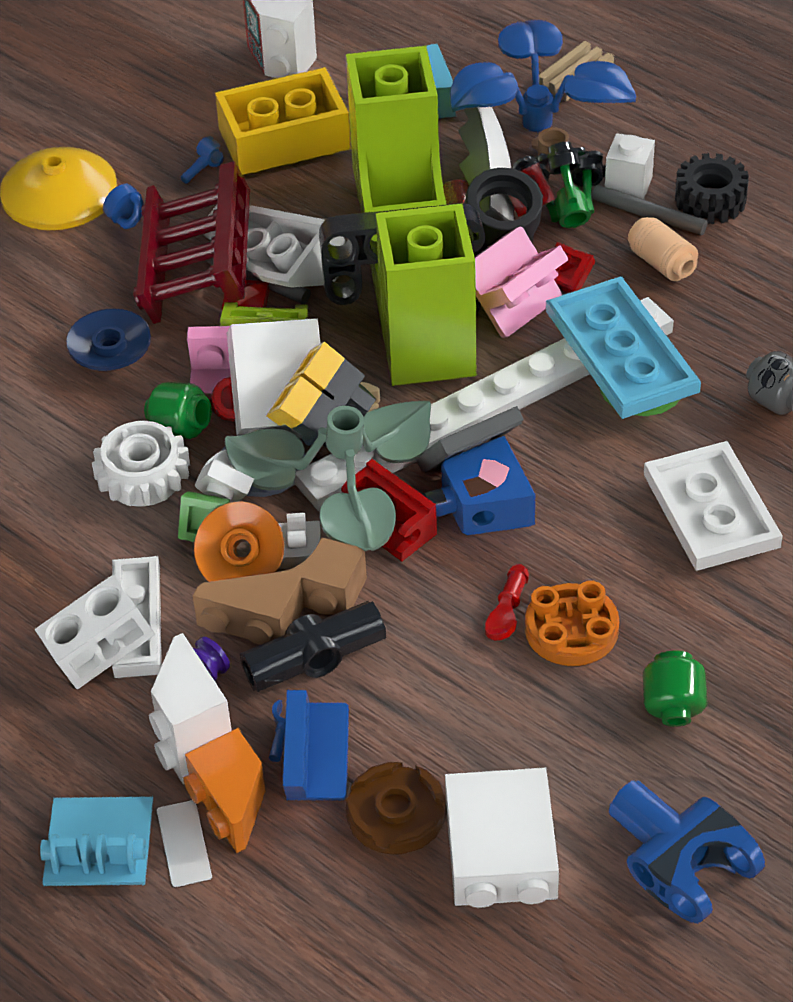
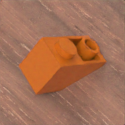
M236 728L186 753L188 775L183 777V781L191 799L196 804L203 802L208 809L207 818L218 839L221 840L226 837L236 853H239L247 847L265 794L262 762L240 730Z

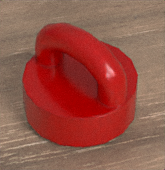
M226 377L216 384L211 393L210 403L217 416L224 420L235 421L231 377Z

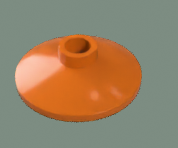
M230 502L214 509L202 521L194 542L195 560L200 572L208 582L275 573L278 571L284 555L283 533L276 519L264 508L250 502ZM243 541H248L250 544L249 554L245 557H239L237 546Z

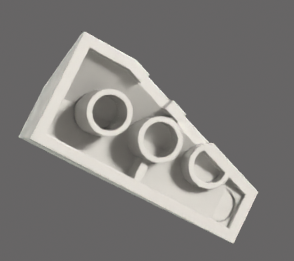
M249 205L246 269L261 281L282 286L305 287L324 285L319 228L325 219ZM215 231L203 235L211 240L215 236ZM339 236L333 238L329 243L334 246L344 245L346 240L344 237Z

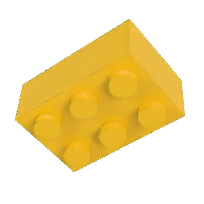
M326 67L215 93L219 130L233 161L237 164L242 175L351 149L349 112Z

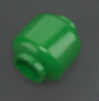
M165 382L158 384L151 392L150 397L145 402L144 414L148 421L156 422L165 427H171L174 437L181 435L183 439L188 440L197 437L208 426L211 420L212 409L210 400L199 386L192 383Z
M673 650L657 654L654 657V661L648 663L643 670V696L646 711L654 717L661 718L662 723L666 726L679 727L690 724L691 718L701 714L708 703L704 666L693 659L690 653L685 651Z

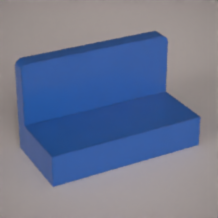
M287 690L283 789L287 800L343 801L346 799L349 706L347 703H310L307 690Z

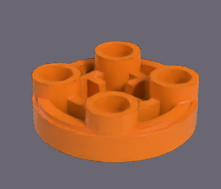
M585 581L581 584L566 583L552 587L541 586L536 588L531 594V602L525 614V635L531 648L542 658L564 666L587 665L606 656L613 649L618 639L619 614L615 604L605 595L606 590L604 586L596 581Z

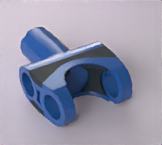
M633 780L619 790L610 804L609 815L643 843L627 858V866L634 879L659 903L689 922L700 923L713 911L708 895L698 884L699 879L695 876L697 871L707 867H720L727 869L733 874L737 872L743 877L750 879L754 878L765 867V859L757 842L731 814L710 798H699L679 815L643 783Z

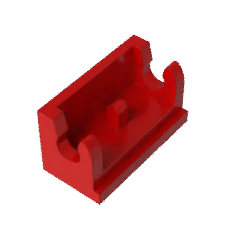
M374 459L369 460L366 466L355 474L357 492L367 488H378L383 490L392 500L396 512L395 527L390 539L382 547L401 562L437 535L436 504ZM347 481L341 488L343 493H348Z

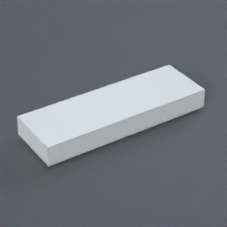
M158 556L112 560V575L118 580L156 634L112 665L114 678L158 675L162 666Z

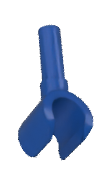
M207 136L198 143L196 151L200 157L180 176L184 183L187 184L208 164L212 167H217L223 162V153L219 151L220 144L213 137Z
M277 700L272 706L276 729L269 760L273 762H280L285 746L286 718L280 717L283 707L282 700Z

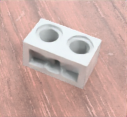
M114 575L105 579L35 628V631L55 662L77 690L156 635Z

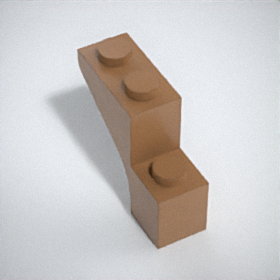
M321 538L313 553L301 564L289 570L202 583L193 594L197 626L205 627L215 633L223 632L242 637L255 644L262 645L284 636L288 626L299 618L303 608L312 609L323 615H334L354 606L367 579L365 551L357 546Z

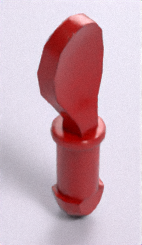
M516 564L508 571V578L503 591L498 595L499 604L489 614L485 623V634L488 639L494 641L503 640L510 637L516 630L517 619L513 609L520 605L521 593L529 580L528 569L522 564Z

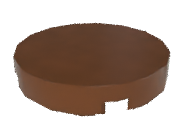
M387 762L369 768L355 779L346 800V818L352 834L364 846L383 854H405L423 848L436 838L445 820V795L440 782L426 769L416 765L415 769L403 767V762Z

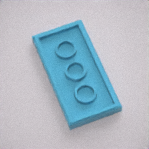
M622 276L546 300V313L622 419L700 393L701 381Z

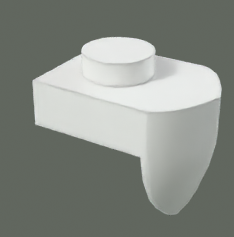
M225 449L215 454L206 462L198 476L195 487L205 495L230 499V502H237L248 495L254 478L233 469Z

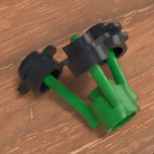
M558 142L548 148L549 154L542 153L537 157L525 156L517 160L513 168L518 171L538 162L547 182L550 174H562L564 187L557 192L555 201L545 204L549 210L552 222L559 221L562 227L575 228L590 220L591 214L595 212L592 203V187L598 185L606 173V165L602 162L603 154L601 152L586 151L584 147L572 148L571 142ZM573 182L576 185L583 187V192L580 191V189L577 186H574Z

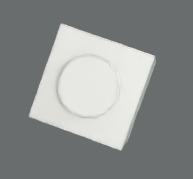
M616 133L606 157L605 187L644 200L653 177L655 140Z

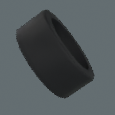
M498 167L483 171L473 178L466 192L465 204L475 207L479 212L486 235L484 243L491 246L517 227H522L529 239L533 237L540 222L543 195L538 184L527 174L513 168ZM494 194L510 195L526 206L527 213L517 220L498 221L488 217L480 209L479 202L485 197Z

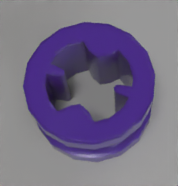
M205 636L200 637L195 643L196 649H193L213 680L216 681L218 678L217 673L223 674L229 670L230 661L216 642Z

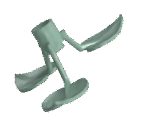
M430 401L397 403L374 409L366 413L364 417L354 407H336L328 414L327 428H319L318 437L305 456L304 446L295 434L282 429H263L240 436H226L225 448L233 469L254 478L251 486L270 491L290 487L295 481L296 469H306L324 442H326V446L333 456L346 460L348 493L333 494L324 501L320 508L319 519L321 527L326 535L334 541L357 546L364 551H373L382 547L390 539L395 527L396 512L392 500L383 490L367 488L357 492L355 455L361 450L363 445L366 452L376 450L382 460L390 463H407L421 457L423 452L427 450L430 442L431 403Z

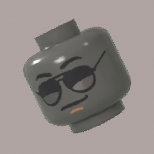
M773 351L764 357H757L750 364L746 373V377L749 379V396L777 415H784L793 411V358L782 351Z

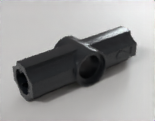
M373 601L363 602L325 619H321V617L315 614H308L294 620L286 629L284 636L240 653V661L253 691L259 692L302 673L311 678H318L331 673L339 666L343 656L386 639V628L380 612Z

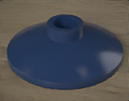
M103 309L89 313L75 322L68 332L66 343L70 356L79 365L92 370L110 371L124 368L139 360L150 346L151 333L146 321L138 314L124 309Z

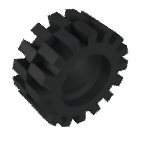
M703 153L700 160L696 155L690 157V163L684 161L681 164V169L678 168L676 207L678 210L683 209V213L694 214L695 217L701 219L707 218V224H714V219L719 218L721 223L728 222V215L735 219L738 217L739 212H743L745 209L749 182L748 171H744V165L741 162L735 165V158L729 156L727 160H723V154L716 153V158H710L709 153Z

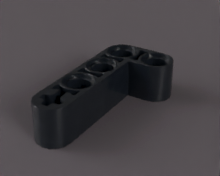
M458 203L463 205L473 253H475L484 244L486 236L479 212L469 204ZM427 207L336 215L327 218L319 228V243L324 288L329 300L337 305H348L355 302L362 293L361 265L378 264L377 242L371 240L377 234L376 213ZM339 236L349 239L344 245L334 246L329 243L333 238ZM347 275L351 277L348 282L343 284L333 282L337 276Z

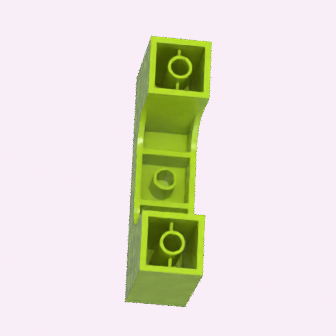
M427 46L346 54L352 165L361 213L427 207L376 213L377 234L371 238V240L377 242L378 264H370L392 386L476 376L475 258L463 205H447L445 200L439 155L438 95Z

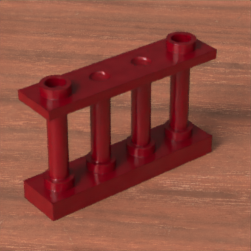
M235 161L220 165L219 183L215 184V188L164 203L154 185L147 187L145 205H142L144 220L137 286L133 289V294L138 308L146 311L153 324L161 322L164 299L213 285L217 289L221 288L228 302L245 299L250 188ZM217 204V209L213 210V215L169 227L170 218ZM215 231V236L211 238V242L167 254L168 244ZM214 258L213 264L209 266L208 270L165 282V272Z

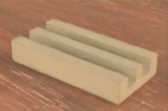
M584 41L539 74V85L546 86L549 92L555 96L566 75H574L575 68L578 65L592 61L614 63V55L607 53L602 56V49L595 47L590 50L591 44ZM564 93L562 100L568 101L570 97Z

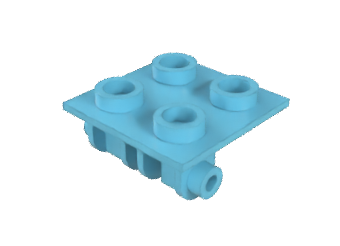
M153 797L53 798L48 840L41 841L40 847L41 860H45L43 886L145 885Z

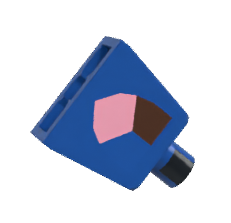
M505 436L498 437L445 460L441 465L442 488L422 494L436 504L437 517L452 513L461 532L466 535L535 525V493Z

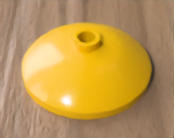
M54 147L34 152L18 161L2 179L0 199L5 212L19 224L39 230H63L88 223L104 213V200L109 192L117 187V181L113 168L102 157L80 148Z

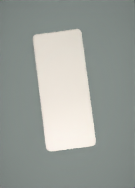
M191 800L159 807L157 815L172 886L179 887L210 880L212 873L196 803Z

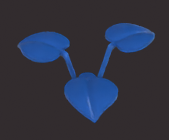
M528 20L516 22L505 27L498 36L499 49L505 55L516 59L531 57L532 86L527 89L523 96L511 72L503 73L497 64L483 62L468 65L458 72L451 86L450 103L452 112L465 108L499 106L515 98L519 106V114L522 115L523 126L527 130L541 132L552 126L553 112L557 113L559 111V103L564 93L574 100L589 103L636 102V94L626 73L619 66L605 61H592L578 65L575 68L574 75H566L553 99L549 89L544 85H539L538 56H554L558 54L562 48V34L550 22Z

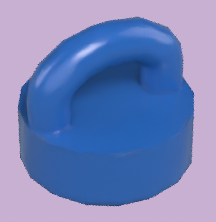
M122 184L109 192L103 203V212L114 223L119 224L124 229H130L140 221L144 202L141 194L132 185Z

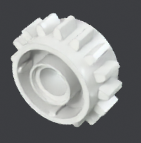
M134 421L123 424L112 430L107 436H104L101 439V448H94L93 451L95 461L92 462V467L99 490L101 492L109 491L110 500H117L127 506H150L165 501L175 491L181 489V479H188L189 453L188 447H184L183 437L181 435L174 437L171 427H165L156 422Z

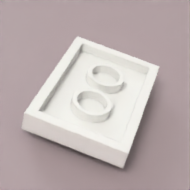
M728 441L644 463V476L695 571L781 548L783 535Z

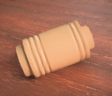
M644 217L631 227L628 234L631 250L669 280L679 281L694 272L698 259L697 248L660 220Z

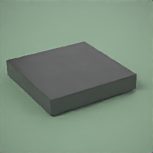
M518 406L439 440L424 451L421 457L416 459L421 471L426 473L441 466L449 458L498 437L505 436L522 424L524 420Z

